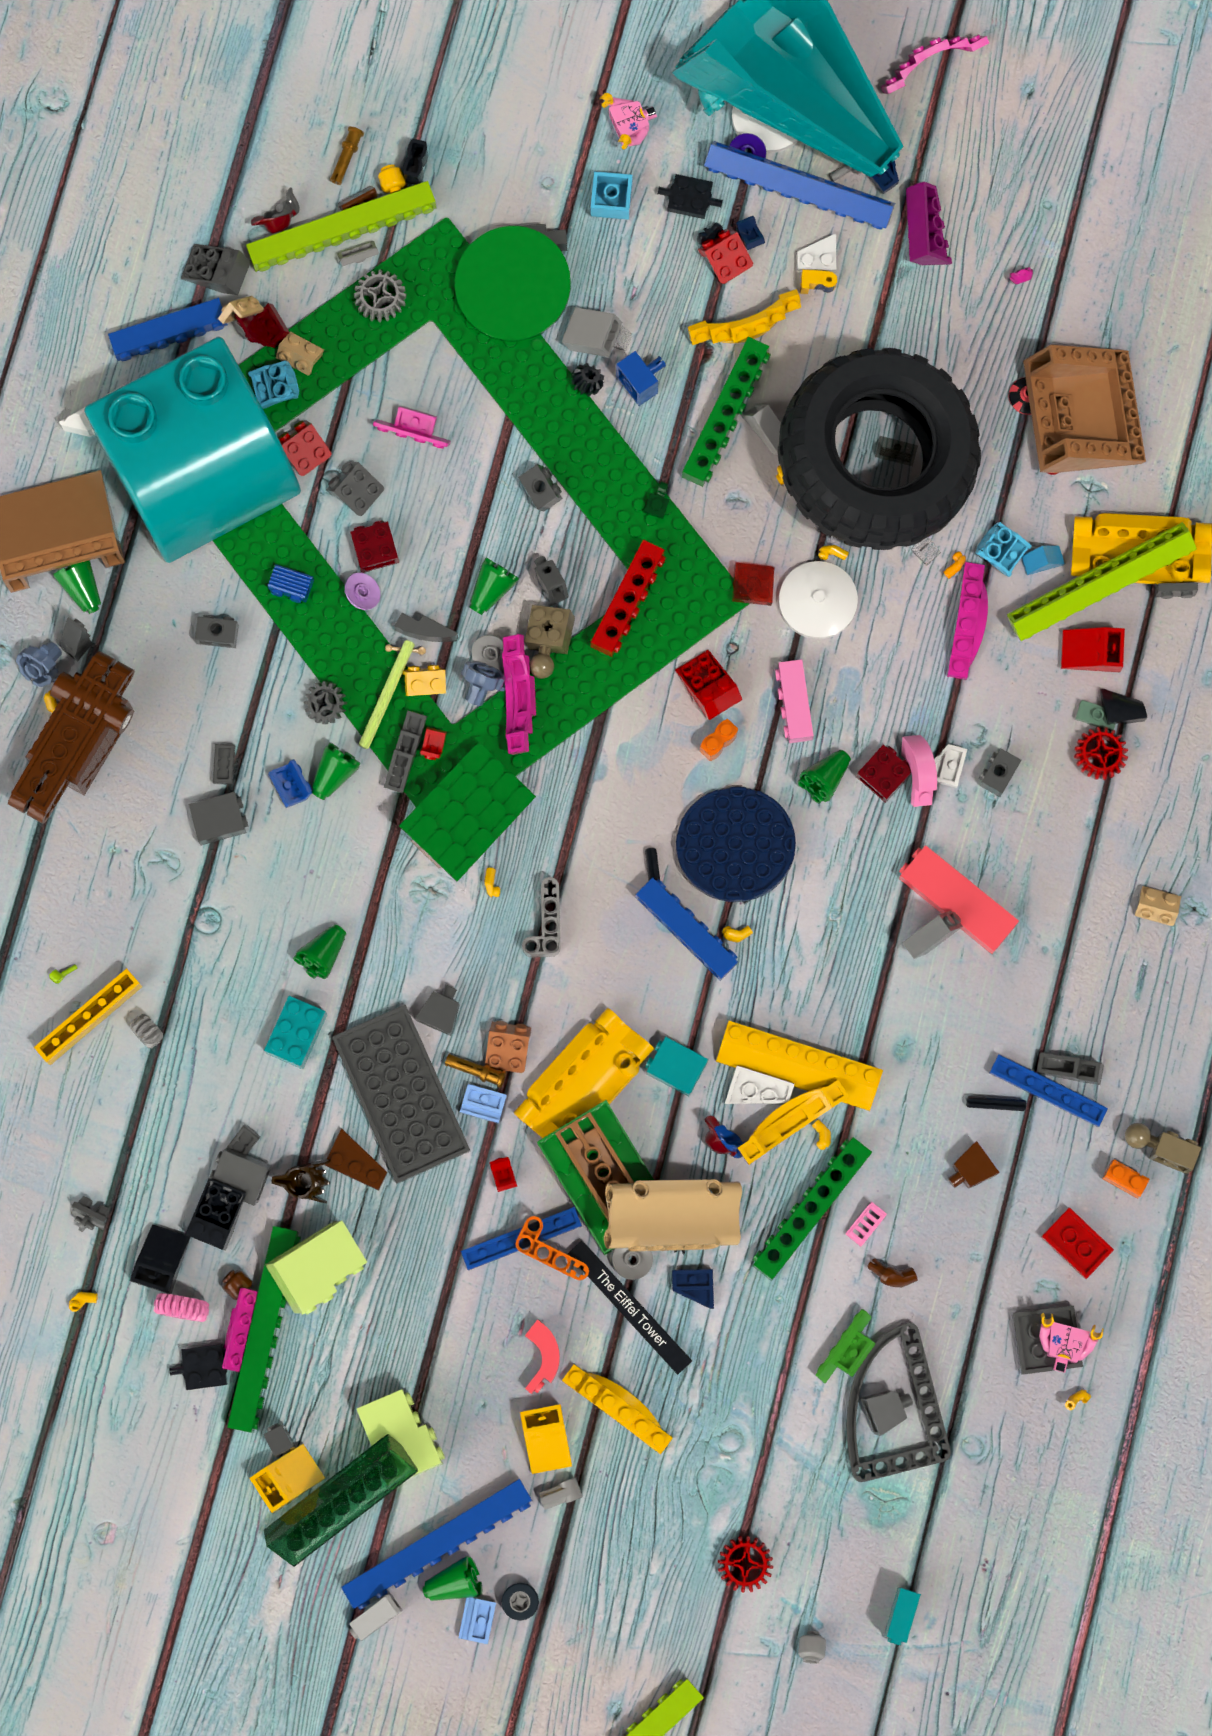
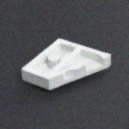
M836 234L797 252V272H802V269L836 272Z
M948 744L934 759L937 783L957 788L967 749Z

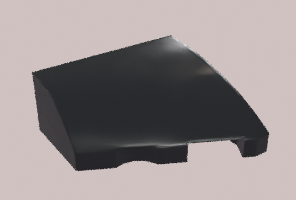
M1100 689L1107 725L1124 722L1125 724L1144 722L1148 718L1142 701L1106 689Z

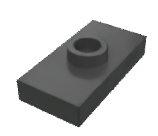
M215 744L213 784L233 785L235 745Z
M243 1125L227 1147L247 1155L261 1136L248 1126Z

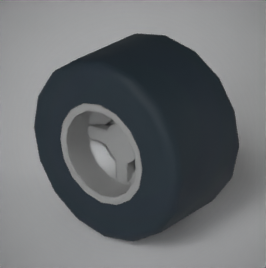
M513 1584L503 1593L502 1608L511 1619L518 1621L527 1620L538 1609V1594L529 1584Z

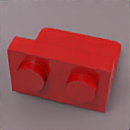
M731 229L721 231L718 237L713 240H706L702 243V247L698 248L701 256L708 259L719 282L722 284L727 283L753 266V262L738 232Z
M307 420L298 422L294 425L292 431L289 433L285 432L278 437L289 461L300 476H305L332 455L312 423Z

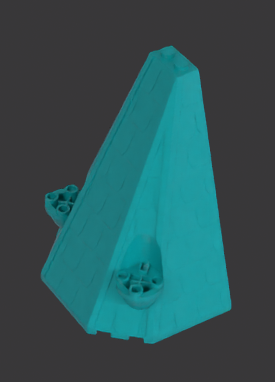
M738 0L683 54L675 66L676 69L672 72L677 79L698 89L699 98L704 107L703 111L708 116L720 110L725 105L724 101H726L743 113L869 177L878 173L880 175L889 168L887 164L890 161H895L900 156L899 151L904 147L828 0Z

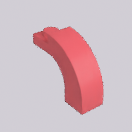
M539 1320L534 1323L525 1335L527 1339L539 1348L542 1354L541 1368L525 1388L530 1394H533L534 1391L538 1393L545 1385L542 1382L544 1379L552 1383L560 1363L557 1341L552 1332Z

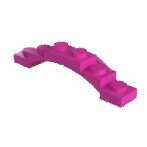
M977 34L970 37L969 41L967 37L956 36L951 38L949 42L948 39L937 37L929 41L930 45L926 47L921 45L912 50L913 53L908 55L909 60L900 64L899 69L894 71L897 78L895 76L885 80L886 84L880 86L883 93L890 94L906 86L904 80L910 72L933 54L947 49L973 52L989 44L987 36Z
M965 562L947 677L967 680L969 667L974 661L981 645L988 615V595L983 582L985 565Z
M517 634L503 637L502 652L504 676L506 677V739L508 742V754L512 755L529 752L528 734L533 733L532 716H536L535 678L530 676L529 656L525 655L524 635Z

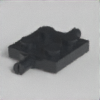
M679 174L675 175L674 183L670 189L659 186L657 193L668 196V212L705 219L710 205L721 208L723 200L712 198V181Z
M223 1344L181 1349V1366L169 1367V1371L178 1370L170 1372V1376L183 1375L186 1390L228 1385L227 1369L222 1368L225 1357Z

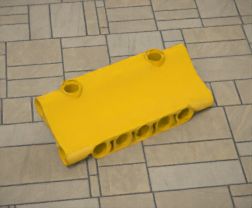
M1102 513L1097 515L1095 520H1092V517L1075 516L1071 576H1081L1183 522L1189 529L1197 549L1189 555L1175 560L1172 564L1156 570L1153 574L1139 579L1135 583H1210L1212 523L1195 522V525H1192V521L1185 517Z
M606 1008L597 1018L595 1024L589 1023L582 1028L527 1091L528 1099H525L513 1112L542 1139L603 1101L607 1100L610 1105L638 1074L640 1064L654 1050L650 1043L627 1026L611 1009Z

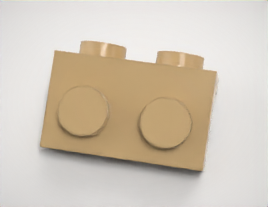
M249 296L226 304L222 308V313L218 319L222 324L237 320L234 313L239 318H244L261 313L264 308L256 298Z
M290 332L279 344L276 358L280 361H288L291 367L309 376L314 364L323 355L324 349Z
M1142 886L1135 916L1174 926L1179 913L1181 896Z

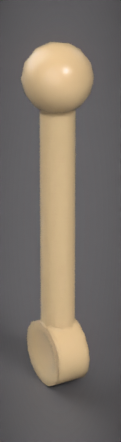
M387 644L385 646V650L387 652H391L392 650L400 651L402 648L393 647L390 644ZM424 647L419 649L413 648L412 652L424 655L426 649Z

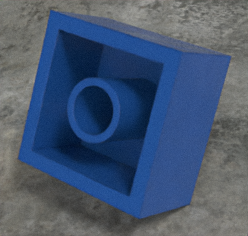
M634 351L616 364V377L638 406H641L658 394V380L654 374L665 368L666 364L658 356L646 365L637 352Z

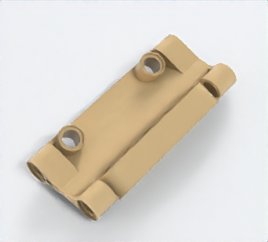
M716 1179L639 1180L630 1184H608L606 1186L605 1195L609 1214V1226L604 1234V1244L607 1249L628 1248L629 1251L706 1250L719 1246L738 1245L740 1243L739 1208L742 1196L740 1182H720Z

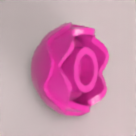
M1027 267L1015 273H1010L1009 279L1016 285L1032 279L1033 269Z

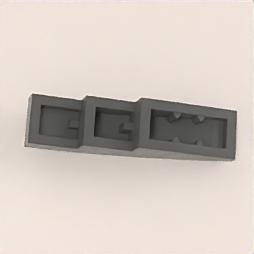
M410 710L407 711L403 729L400 732L396 749H394L384 788L400 793L404 792L425 727L427 715Z

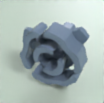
M53 642L46 645L43 644L40 649L29 646L17 655L16 662L26 680L30 681L32 678H35L32 683L35 686L44 687L52 682L54 683L58 678L59 671L55 668V661L62 655V651Z
M468 661L465 663L461 675L471 684L466 696L467 702L482 706L488 691H494L495 689L505 691L503 684L506 677L500 670L495 667L489 668L487 664Z

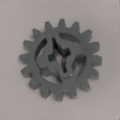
M323 681L322 684L315 683L316 688H309L311 694H305L308 698V701H304V704L308 705L305 712H311L309 718H316V723H321V721L322 724H328V722L335 723V718H342L339 713L346 711L342 708L343 705L347 704V702L342 700L346 695L340 694L342 688H335V683L329 684L326 681ZM325 690L321 695H317L320 691Z

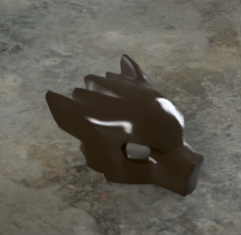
M330 1159L294 1166L283 1175H274L271 1180L272 1184L283 1187L295 1198L309 1199L327 1204L326 1200L317 1195L325 1192L321 1188L330 1185V1181L322 1176L326 1174V1170L317 1167L329 1163Z

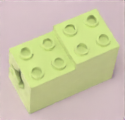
M341 1220L333 1221L265 1265L293 1312L301 1313L302 1315L306 1313L307 1315L317 1309L315 1305L322 1302L324 1304L333 1299V1294L337 1292L334 1285L336 1284L337 1286L346 1281L347 1275H355L364 1269L363 1265L367 1261Z
M403 1389L357 1408L363 1427L389 1487L443 1465L442 1460L445 1459L441 1447H436L434 1440H437L434 1429L432 1427L428 1428L426 1424L419 1427V1424L422 1422L418 1412H413L411 1405L414 1404L409 1392L405 1393Z

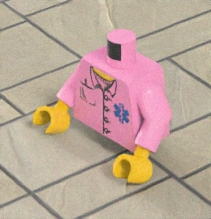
M604 93L600 97V99L605 100L601 105L603 108H606L608 105L610 106L609 117L619 137L617 142H621L623 150L628 146L640 145L648 134V121L657 117L654 107L643 110L639 101L634 102L633 100L615 98L609 93Z
M1052 1313L1050 1319H1044L1045 1314H1041L1042 1324L1039 1338L1043 1350L1047 1352V1356L1056 1358L1053 1369L1055 1371L1065 1373L1068 1362L1077 1363L1084 1360L1093 1351L1098 1339H1101L1103 1336V1328L1100 1333L1094 1331L1096 1325L1092 1326L1090 1333V1331L1054 1322Z

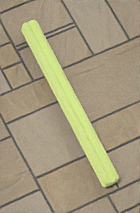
M409 640L404 641L359 742V746L364 749H368L373 741L415 646Z

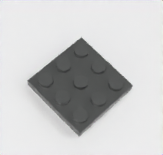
M1074 1305L1013 1313L1021 1375L1055 1371L1053 1369L1056 1358L1047 1356V1352L1043 1350L1039 1338L1042 1324L1041 1314H1045L1044 1319H1050L1052 1313L1054 1322L1077 1328ZM1082 1360L1077 1363L1068 1362L1066 1369L1083 1367Z

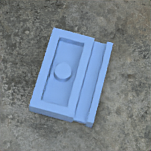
M468 1084L460 1113L499 1124L507 1095Z
M466 1598L458 1638L488 1644L496 1602Z

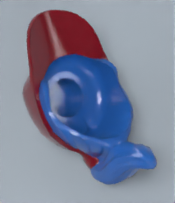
M707 1116L704 1120L709 1131L705 1136V1142L710 1150L717 1154H730L734 1158L743 1157L737 1148L745 1142H742L737 1134L727 1130L725 1125H720L714 1116Z

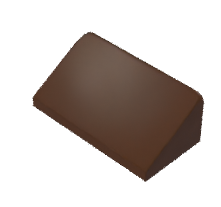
M369 186L338 203L340 210L343 211L376 199V189L373 186Z

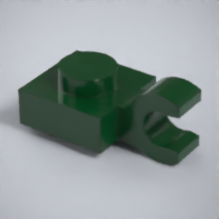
M661 481L657 495L650 494L645 509L646 514L661 519L664 518L669 504V499L665 498L668 483Z

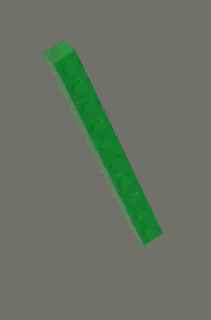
M273 1226L265 1264L300 1243L301 1237L298 1236L299 1232ZM265 1264L227 1427L249 1433H254V1429L258 1430L260 1418L257 1415L259 1409H263L265 1401L262 1393L263 1389L268 1387L269 1377H266L267 1371L272 1368L274 1357L271 1354L272 1349H276L278 1343L276 1331L277 1328L280 1329L282 1326L283 1317L280 1316L281 1309H285L287 1300Z

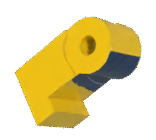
M802 269L800 294H808L809 289L822 290L826 293L834 291L837 284L836 274L830 271Z

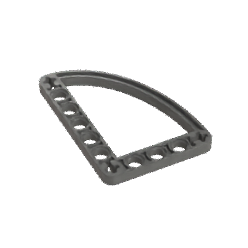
M906 1323L895 1327L878 1339L854 1377L847 1407L846 1433L853 1478L858 1482H866L941 1463L950 1458L951 1450L918 1327L913 1323ZM907 1327L915 1330L912 1338L913 1341L918 1339V1343L906 1345V1342H910L909 1336L904 1335ZM901 1336L929 1446L860 1463L856 1438V1417L862 1383L868 1368L881 1349L890 1341ZM916 1346L920 1349L921 1354L918 1358H912L909 1355L911 1347ZM921 1366L925 1369L926 1374L923 1378L915 1376L914 1370L916 1367ZM923 1386L930 1388L931 1395L929 1398H922L919 1391ZM931 1406L936 1409V1416L934 1418H928L925 1415L927 1407ZM932 1427H939L942 1434L940 1438L935 1439L930 1435ZM944 1439L945 1444L941 1443V1448L946 1450L947 1454H944L943 1459L940 1456H936V1452L939 1451L938 1445L933 1446L932 1442H939ZM918 1452H924L927 1455V1461L924 1464L916 1461V1454ZM898 1457H904L907 1460V1466L904 1469L896 1466V1459ZM884 1462L887 1465L886 1473L880 1474L876 1471L877 1463ZM868 1464H872V1471L875 1477H871V1473L865 1474L864 1479L856 1475L859 1467L867 1470L870 1469Z

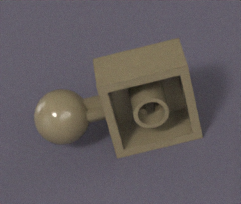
M532 605L525 643L530 650L539 651L537 655L532 657L529 663L530 672L534 677L544 679L553 673L554 662L550 657V652L568 654L575 616L570 609Z
M1133 1123L1125 1131V1140L1129 1146L1135 1149H1141L1145 1146L1153 1148L1149 1157L1150 1160L1184 1174H1188L1194 1169L1202 1148L1197 1146L1198 1143L1191 1139L1182 1140L1178 1138V1134L1171 1131L1163 1132L1158 1137L1153 1136L1149 1128L1142 1123Z

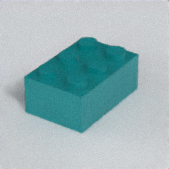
M288 996L264 1049L265 1053L303 1069L327 1017L326 1011Z

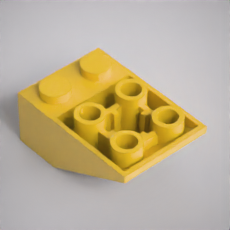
M561 1405L520 1412L532 1474L572 1467Z
M302 1444L249 1479L271 1513H275L323 1481L325 1476L304 1444Z

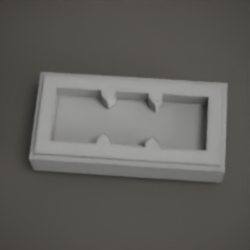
M370 241L337 254L343 267L354 262H363L366 258L378 255L379 252L374 241Z

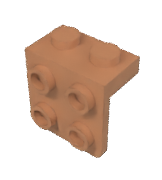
M492 1021L489 1030L485 1065L488 1064L493 1069L523 1073L526 1066L528 1043L532 1027H527L524 1024L512 1025L504 1021Z

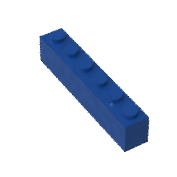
M219 298L109 333L108 336L117 361H127L132 356L138 354L146 355L151 350L157 348L164 349L169 344L175 342L182 343L193 336L201 337L206 332L222 330L228 323L222 324L218 319L222 313V305Z
M652 877L636 893L635 898L721 981L738 964L736 960L738 957L732 950L729 949L727 951L722 946L723 942L716 935L712 936L708 933L709 928L702 921L698 923L693 918L695 916L688 907L684 909L679 904L681 902L679 898L673 893L670 895L665 890L666 886L659 879L655 880Z

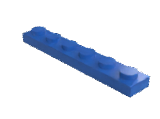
M999 1054L989 1074L1097 1127L1100 1126L1108 1108Z
M575 1207L542 1219L543 1228L537 1240L543 1242L582 1227ZM538 1221L528 1225L529 1230L533 1232L537 1231L540 1227ZM523 1227L462 1250L461 1254L467 1270H472L518 1252L516 1240ZM522 1238L519 1241L521 1249H526L531 1245L528 1238Z

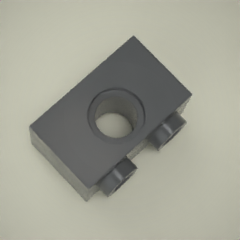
M537 464L518 478L536 508L545 512L563 499L560 495L562 491L551 480L552 474L546 466ZM544 482L545 489L540 492L539 486Z
M212 615L198 617L195 632L196 644L236 648L239 629L238 622L234 621V618L223 617V619H216ZM215 627L222 628L219 634L212 633Z
M1002 748L998 753L994 751L989 760L992 763L988 770L984 769L979 777L982 780L980 786L998 797H1001L1021 762V759ZM1001 768L1004 775L997 776L994 773V769Z
M274 1424L266 1429L267 1433L263 1434L274 1457L279 1458L296 1448L284 1425Z

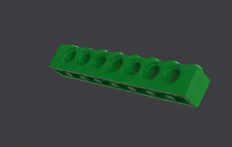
M751 337L747 338L682 471V478L702 487L705 482L709 483L713 475L711 470L714 465H718L722 456L719 453L722 448L725 449L730 440L728 435L730 431L734 432L738 424L736 418L738 414H743L746 407L744 403L746 398L752 396L755 388L752 386L755 380L759 381L763 371L760 369L763 363L767 364L771 354L769 353L768 345ZM749 359H754L757 361V363L755 365H750L747 363V361ZM747 376L749 380L742 382L739 380V377ZM739 393L741 397L734 399L731 397V394ZM728 409L732 411V414L726 416L722 412ZM721 426L724 428V431L718 433L714 428ZM713 443L716 445V448L710 450L706 445ZM705 460L708 464L702 467L698 465V461Z
M854 1137L850 1141L848 1139L844 1141L840 1147L842 1152L839 1156L834 1155L827 1163L830 1166L828 1170L819 1173L815 1179L817 1184L813 1189L809 1186L802 1195L805 1198L802 1203L799 1204L797 1202L790 1210L792 1216L788 1220L783 1219L777 1227L780 1230L777 1235L774 1236L772 1234L765 1242L767 1245L766 1249L763 1252L759 1250L752 1260L755 1262L753 1267L772 1281L872 1154L871 1150ZM845 1155L853 1157L854 1163L852 1165L844 1164L843 1157ZM838 1171L841 1174V1180L833 1181L830 1173ZM826 1187L829 1195L821 1197L818 1194V1188ZM811 1202L816 1205L814 1213L806 1211L805 1205ZM799 1218L803 1220L804 1227L796 1229L793 1226L794 1219ZM787 1234L791 1237L792 1241L789 1245L781 1243L780 1237ZM771 1250L777 1251L779 1259L771 1261L768 1258V1252Z

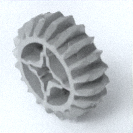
M379 270L377 275H375L374 271L371 272L370 277L365 274V281L359 279L360 286H355V291H357L354 293V298L357 299L355 305L359 306L358 311L360 313L364 312L363 316L365 318L370 315L371 321L375 317L378 318V322H381L383 317H385L386 321H389L390 315L393 318L396 317L395 311L401 313L402 309L400 306H405V286H401L402 281L396 280L397 276L395 274L390 277L389 271L383 275L382 270ZM387 285L394 289L396 296H391V293L387 292ZM383 292L384 297L381 296V298H378L377 300V295L379 296V294H382ZM365 295L373 300V307L366 303L364 300Z

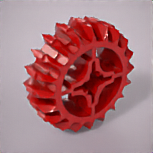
M1096 727L1095 732L1089 729L1088 734H1082L1083 739H1078L1077 743L1080 746H1075L1074 749L1076 752H1079L1074 755V758L1081 759L1076 763L1077 766L1083 765L1081 772L1083 773L1088 770L1087 776L1090 777L1093 773L1095 774V780H1098L1100 775L1103 780H1106L1107 774L1110 778H1113L1115 776L1114 772L1119 774L1121 772L1120 768H1124L1126 765L1123 761L1128 759V756L1124 755L1128 752V748H1122L1126 741L1119 742L1122 736L1119 734L1115 737V730L1107 733V727L1104 728L1103 732H1101L1100 727ZM1096 740V748L1086 752L1087 744ZM1104 740L1110 742L1114 747L1106 746ZM1099 750H1101L1102 753H1105L1103 758L1101 757V754H1097ZM1117 755L1116 762L1106 767L1107 758ZM1089 760H1095L1098 763V767L1090 763Z
M739 1536L738 1544L733 1539L730 1540L733 1547L730 1548L725 1544L724 1548L728 1552H720V1555L724 1556L725 1559L718 1560V1563L724 1564V1567L718 1568V1571H725L726 1573L721 1576V1579L723 1580L727 1577L730 1579L726 1583L727 1586L734 1582L733 1590L735 1591L738 1589V1585L742 1586V1593L745 1592V1586H748L749 1591L753 1592L752 1585L754 1584L757 1589H761L758 1582L761 1580L766 1584L767 1581L763 1578L764 1575L768 1577L772 1575L766 1572L767 1568L773 1569L774 1567L773 1565H767V1561L773 1560V1557L766 1558L765 1556L770 1550L766 1549L763 1552L762 1548L765 1546V1543L762 1542L758 1547L756 1545L758 1542L757 1538L753 1540V1543H749L750 1536H746V1542H743L742 1537ZM744 1546L741 1559H729L734 1550ZM750 1547L760 1554L763 1563L751 1560ZM747 1553L748 1562L756 1564V1566L748 1567L744 1576L743 1566L735 1564V1562L740 1563L741 1560L743 1561ZM728 1566H736L741 1570V1581L731 1575ZM751 1569H762L756 1579L747 1582L748 1573Z

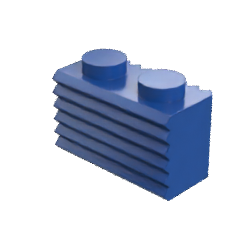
M275 565L268 588L271 594L282 597V595H285L296 603H301V601L307 602L314 579L313 576Z

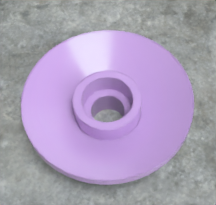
M355 573L345 582L346 597L356 608L370 610L379 603L381 596L379 586L369 575Z

